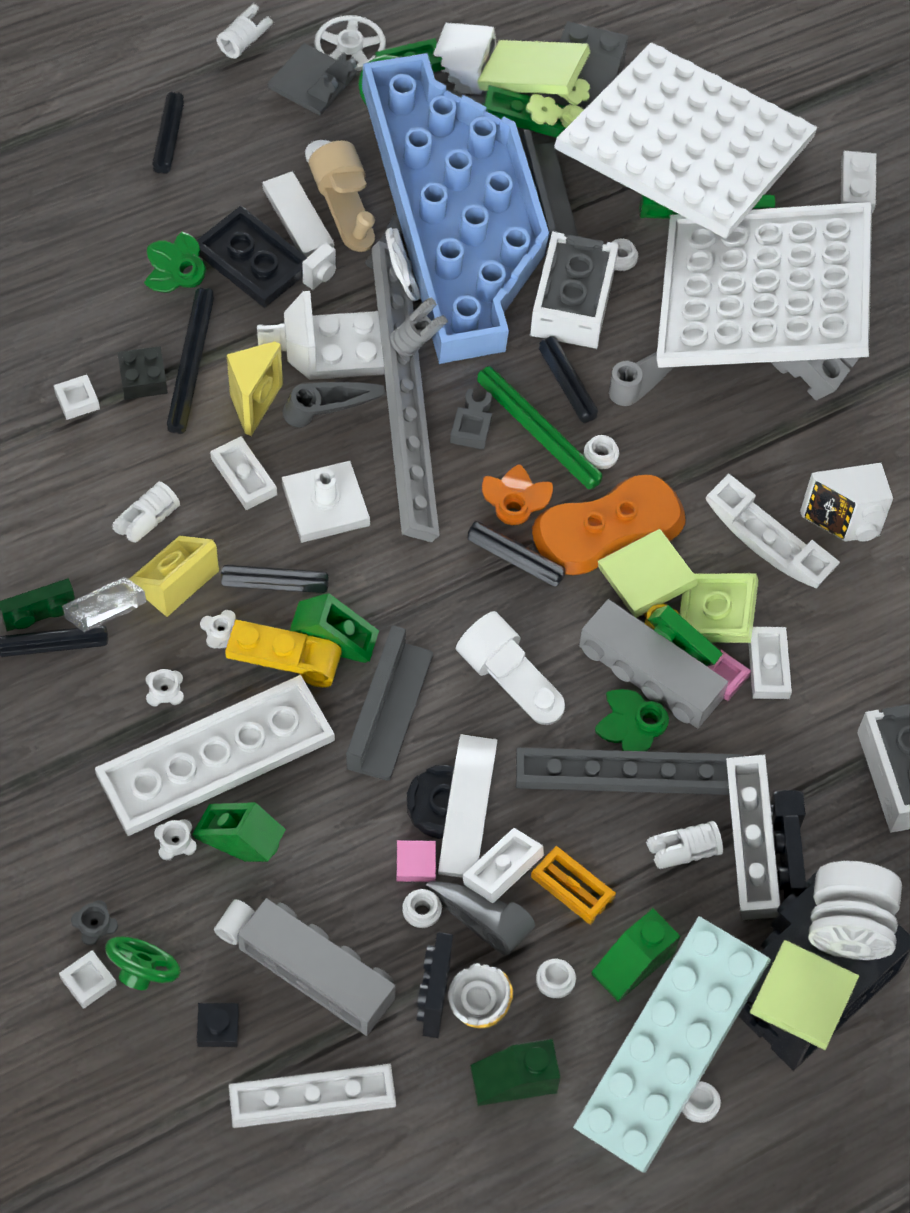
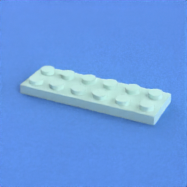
M699 916L573 1128L645 1173L771 959Z

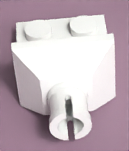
M303 291L284 312V323H279V325H257L258 346L274 341L280 343L281 351L287 352V361L309 380L385 375L378 311L312 315L310 291Z

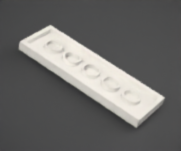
M299 675L95 767V772L127 836H130L335 741V734L302 676Z

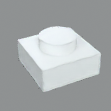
M326 242L302 262L303 283L312 290L322 282H327L336 270L335 249Z
M88 375L54 385L55 394L66 420L100 409L99 401Z
M93 950L59 973L61 980L83 1009L116 986L114 977Z

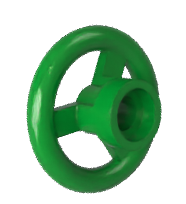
M114 937L108 940L105 945V952L109 959L121 968L118 976L119 980L128 987L136 990H147L151 981L168 983L175 981L180 976L181 970L178 962L169 953L151 943L131 937ZM156 966H164L168 970L161 971L155 970Z

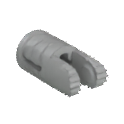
M432 297L427 298L391 333L390 342L399 354L405 357L413 356L448 322L444 315L432 321L427 316L437 305Z

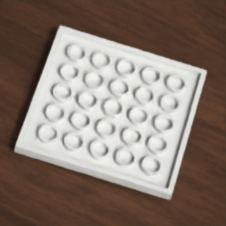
M650 43L556 138L554 148L727 239L759 202L761 197L765 195L814 138L817 127L800 117H796L778 108L775 104L769 103L751 94L749 91L723 80L720 76L712 74L694 65L692 62L668 52L665 48Z
M871 202L751 210L727 239L682 215H670L657 348L658 368L869 357Z

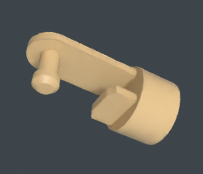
M348 141L327 143L310 156L309 167L319 192L326 198L343 243L351 250L357 252L367 251L375 241V234L372 229L375 217L370 212L365 211L357 192L366 186L364 168L352 143Z

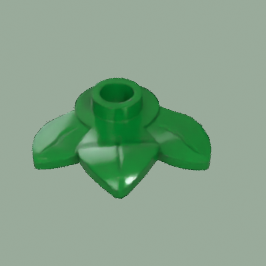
M181 232L175 239L174 244L168 241H156L148 245L147 257L155 269L145 279V285L157 292L170 293L179 286L193 288L201 284L206 268L203 261L199 258L200 246L196 239L190 234ZM193 266L191 272L183 274L187 267Z
M611 690L606 693V699L613 713L608 714L596 725L595 732L607 742L622 743V751H648L651 748L653 739L666 731L669 716L662 705L654 701L645 702L636 691ZM652 718L656 724H647L643 720Z

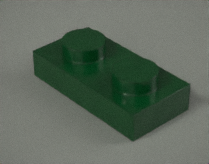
M69 578L0 601V613L7 632L14 629L28 628L34 622L49 617H60L67 614L70 610L77 608L74 590Z

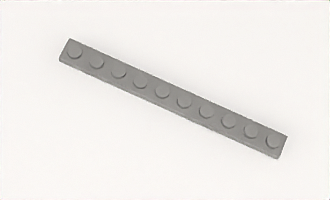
M378 241L371 250L402 535L433 542L440 535L419 353L417 351L413 356L405 357L399 354L390 342L391 333L414 312L413 301L406 294L394 271L388 245Z

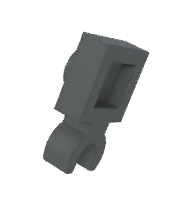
M473 389L467 390L465 408L458 407L450 435V443L485 449L492 421V414L487 413L491 408V393L487 392L485 400L482 402H476L473 400Z

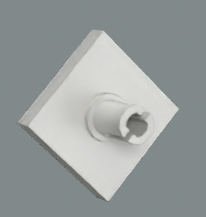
M350 461L282 477V486L301 543L370 526V517Z

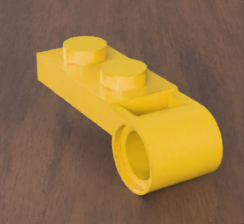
M236 619L225 650L226 658L298 673L306 683L321 688L332 685L342 653L341 647L330 640Z

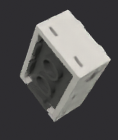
M552 231L533 308L530 336L544 339L553 336L560 342L597 349L615 272L619 244L607 242L606 245L604 241L568 234L567 237H564L563 233Z
M910 704L885 708L880 713L878 710L865 712L857 733L890 833L910 829Z

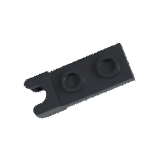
M775 791L772 793L771 815L775 854H780L781 866L777 867L779 890H784V898L786 899L791 894L798 897L806 890L804 887L806 877L800 832L806 813L802 791Z

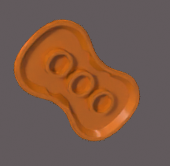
M638 475L620 482L609 493L597 500L585 503H565L546 509L534 521L532 535L540 555L564 567L565 574L579 575L593 571L599 567V560L658 529H661L669 541L673 540L683 530L686 516L680 499L666 482L653 475Z

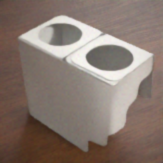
M445 23L433 55L442 57L441 66L445 67V70H442V72L449 73L448 81L456 84L454 91L463 94H482L483 91L479 89L477 81L497 45L495 29L489 26Z

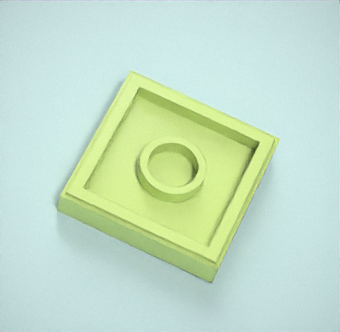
M661 529L598 561L600 571L635 618L648 612L652 606L663 604L698 585L697 577Z
M694 574L697 577L698 585L682 593L679 615L710 642L751 643L758 588L757 574Z
M784 940L750 1013L825 1050L859 975Z

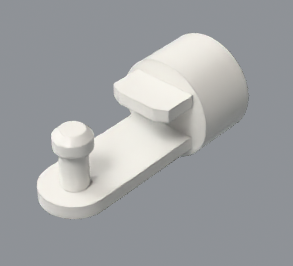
M496 611L480 617L460 637L456 645V651L479 675L483 676L489 673L535 722L542 725L556 723L564 714V699L558 690L525 657V652L518 645L521 637Z

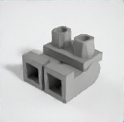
M860 357L771 363L783 374L789 372L794 378L801 376L810 386L807 392L815 400H818L836 391L849 373L850 368L855 365Z

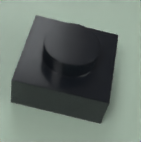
M198 1003L197 1047H238L239 1003Z

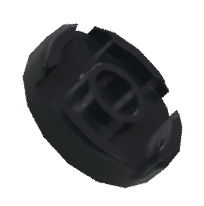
M435 765L426 769V772L422 773L419 777L417 775L412 780L407 792V813L413 825L425 835L437 839H443L455 767L452 765Z

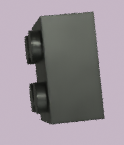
M161 346L117 352L124 400L168 394Z

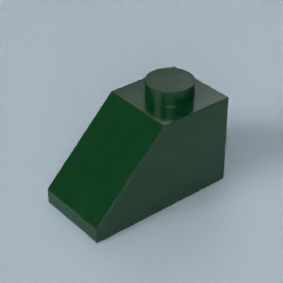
M553 1039L512 1045L470 1066L477 1106L555 1094L558 1091L561 1078Z

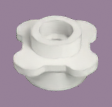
M224 610L221 615L214 617L205 616L201 619L200 627L206 631V642L209 647L226 648L236 619L234 612ZM224 627V630L218 631V628Z
M160 669L149 673L146 677V684L149 685V693L146 696L148 704L151 706H158L160 703L168 702L173 705L180 704L184 698L183 693L180 691V683L183 681L182 674L168 669ZM163 686L168 687L166 691L161 690Z
M188 820L168 821L155 829L154 835L160 841L161 846L159 856L163 860H171L174 856L180 854L192 855L196 851V842L191 839L190 834L192 824ZM178 837L179 841L174 843L172 839Z

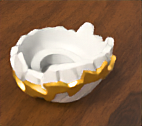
M473 964L469 969L462 970V972H459L454 977L449 986L448 999L451 1010L464 1024L473 1028H489L497 1024L506 1015L513 999V988L506 973L500 969L489 967V965L480 966V964Z

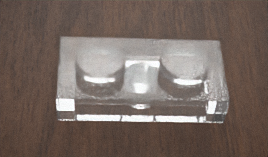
M123 577L63 605V611L68 621L83 632H86L94 627H100L102 623L119 615L128 614L134 608L147 602L145 591L126 577Z

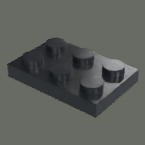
M241 205L196 240L200 246L199 256L264 308L303 277L302 262L308 258Z

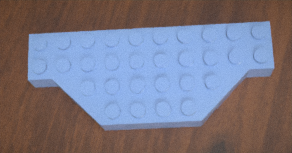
M427 53L363 63L362 90L419 288L421 301L423 303L427 298L432 297L436 302L435 308L427 315L431 321L443 315L448 321L432 337L438 362L441 364L505 352L509 329L504 312L545 256L549 236L516 124L504 116L502 119H499L486 112L485 106L465 95L460 98L447 91L446 85L435 80Z

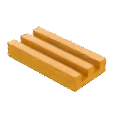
M555 846L531 872L533 880L589 925L595 921L598 914L605 910L606 905L611 903L616 895V892L558 846ZM556 860L599 894L601 898L599 900L581 887L577 881L566 875L552 862ZM544 871H547L550 875H552L555 879H557L560 883H562L565 887H567L570 891H572L575 895H577L580 899H582L592 908L590 909L589 907H587L584 903H582L579 899H577L574 895H572L569 891H567L564 887H562Z

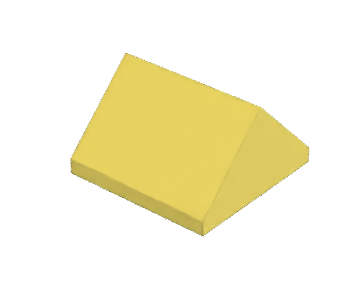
M275 341L227 354L230 396L244 432L250 436L254 433L283 385L281 344Z
M178 536L127 581L132 588L168 617L219 572L216 544L212 539Z

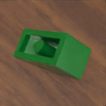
M329 593L299 601L289 630L330 640L341 647L342 658L363 663L370 662L379 633L377 628Z
M256 802L217 803L208 805L192 836L196 840L242 861L268 862L277 852L279 841L286 829Z
M652 908L622 934L592 970L591 974L619 1002L675 954L680 935Z

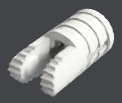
M255 3L237 17L224 32L217 36L219 48L230 58L239 57L251 43L255 42L274 24L269 17H266L256 27L250 20L259 9Z
M159 481L115 519L112 525L113 530L118 534L127 535L126 538L136 543L180 506L179 499L166 484Z
M715 821L649 837L646 842L649 851L652 854H656L654 855V861L659 869L723 854L722 839Z

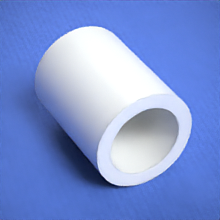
M234 899L215 926L214 932L224 941L236 945L238 943L237 934L255 911L246 903Z

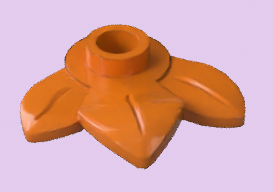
M518 464L509 470L502 480L485 476L482 483V493L485 500L496 507V515L503 523L520 525L528 520L531 512L542 510L549 504L552 498L553 484L551 482L532 484L523 466ZM510 508H515V509H517L518 511L513 512V511H509L508 509H510Z

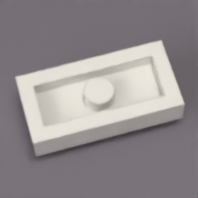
M844 151L841 164V204L871 202L873 212L876 205V154Z
M241 436L210 451L211 460L246 510L277 495L276 485Z
M753 627L751 643H748L753 699H790L792 689L786 627Z
M513 828L463 874L464 885L491 903H494L544 856L543 845Z

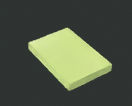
M499 40L477 81L479 89L487 91L488 86L491 85L513 92L569 95L590 54L589 46L584 43Z

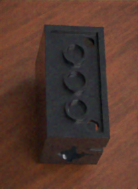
M815 872L805 883L804 887L806 890L801 895L796 897L794 894H791L778 907L777 912L780 914L771 924L774 930L762 943L761 948L763 950L760 952L771 960L747 1001L754 1004L783 941L786 940L859 975L833 1032L834 1034L903 969L910 956V934L898 924L897 931L895 932V950L891 955L881 959H849L819 950L811 944L808 937L809 927L813 923L811 912L817 906L813 898L817 873ZM747 1001L738 1015L760 1038L763 1037L771 1045V1049L793 1071L819 1048L771 1023L768 1025L762 1020L757 1023L753 1019L754 1015L750 1013L751 1008Z

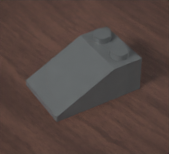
M567 21L559 43L588 44L590 54L578 76V79H583L590 85L588 91L590 94L589 99L581 101L577 105L585 110L622 72L626 57L628 35ZM545 94V97L553 98L556 104L572 105L558 94Z

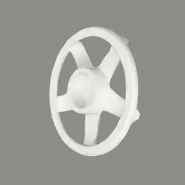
M341 16L329 20L318 30L315 37V49L323 52L320 39L337 45V49L330 57L337 60L342 53L352 55L358 62L355 68L357 71L363 69V63H368L375 58L374 55L368 60L362 48L380 44L378 51L385 50L386 46L385 36L381 29L372 21L359 16ZM348 21L347 29L341 31L338 35L325 31L335 23ZM358 22L371 26L378 36L363 38L362 34L358 31Z
M388 228L386 230V240L392 266L408 297L412 301H416L421 297L413 275L412 263L405 253L399 230L397 228Z

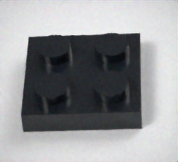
M437 932L435 946L427 945L423 983H421L416 1019V1021L424 1022L423 1036L439 1038L451 964L453 934Z

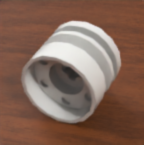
M858 861L831 862L821 866L816 873L813 898L817 906L811 912L813 923L809 927L808 935L811 944L828 954L849 959L872 960L891 955L896 947L895 932L897 931L898 923L894 915L900 909L902 891L900 877L881 866Z

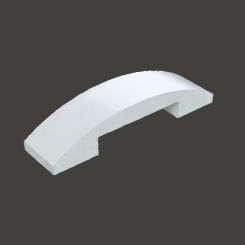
M728 473L706 496V501L714 512L742 542L760 557L790 577L818 588L840 562L813 540L806 545L753 502L756 495Z
M460 734L438 874L463 878V874L480 858L497 739Z

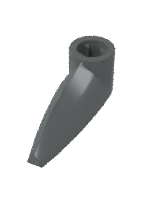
M319 382L300 384L289 395L282 410L283 417L289 425L302 428L312 421L314 415L329 414L356 407L384 396L386 393L383 385L371 383Z
M430 881L425 885L426 890L438 896L443 907L501 954L509 955L535 928V922L531 915L516 903L512 902L507 905L498 899L491 903L468 887L453 883Z

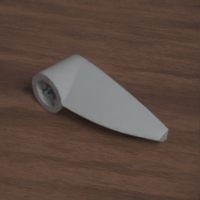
M657 352L636 363L631 361L619 362L612 370L609 396L617 405L630 406L653 389L674 367L658 368Z

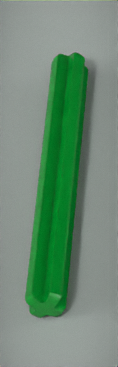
M486 366L483 370H480L477 374L478 383L491 393L587 489L592 490L601 483L602 473L491 366Z

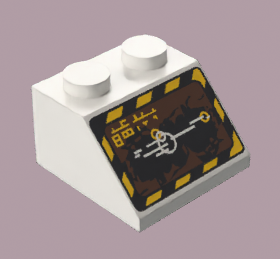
M882 463L813 472L800 510L802 517L845 542L852 540L869 541L879 537L893 501Z

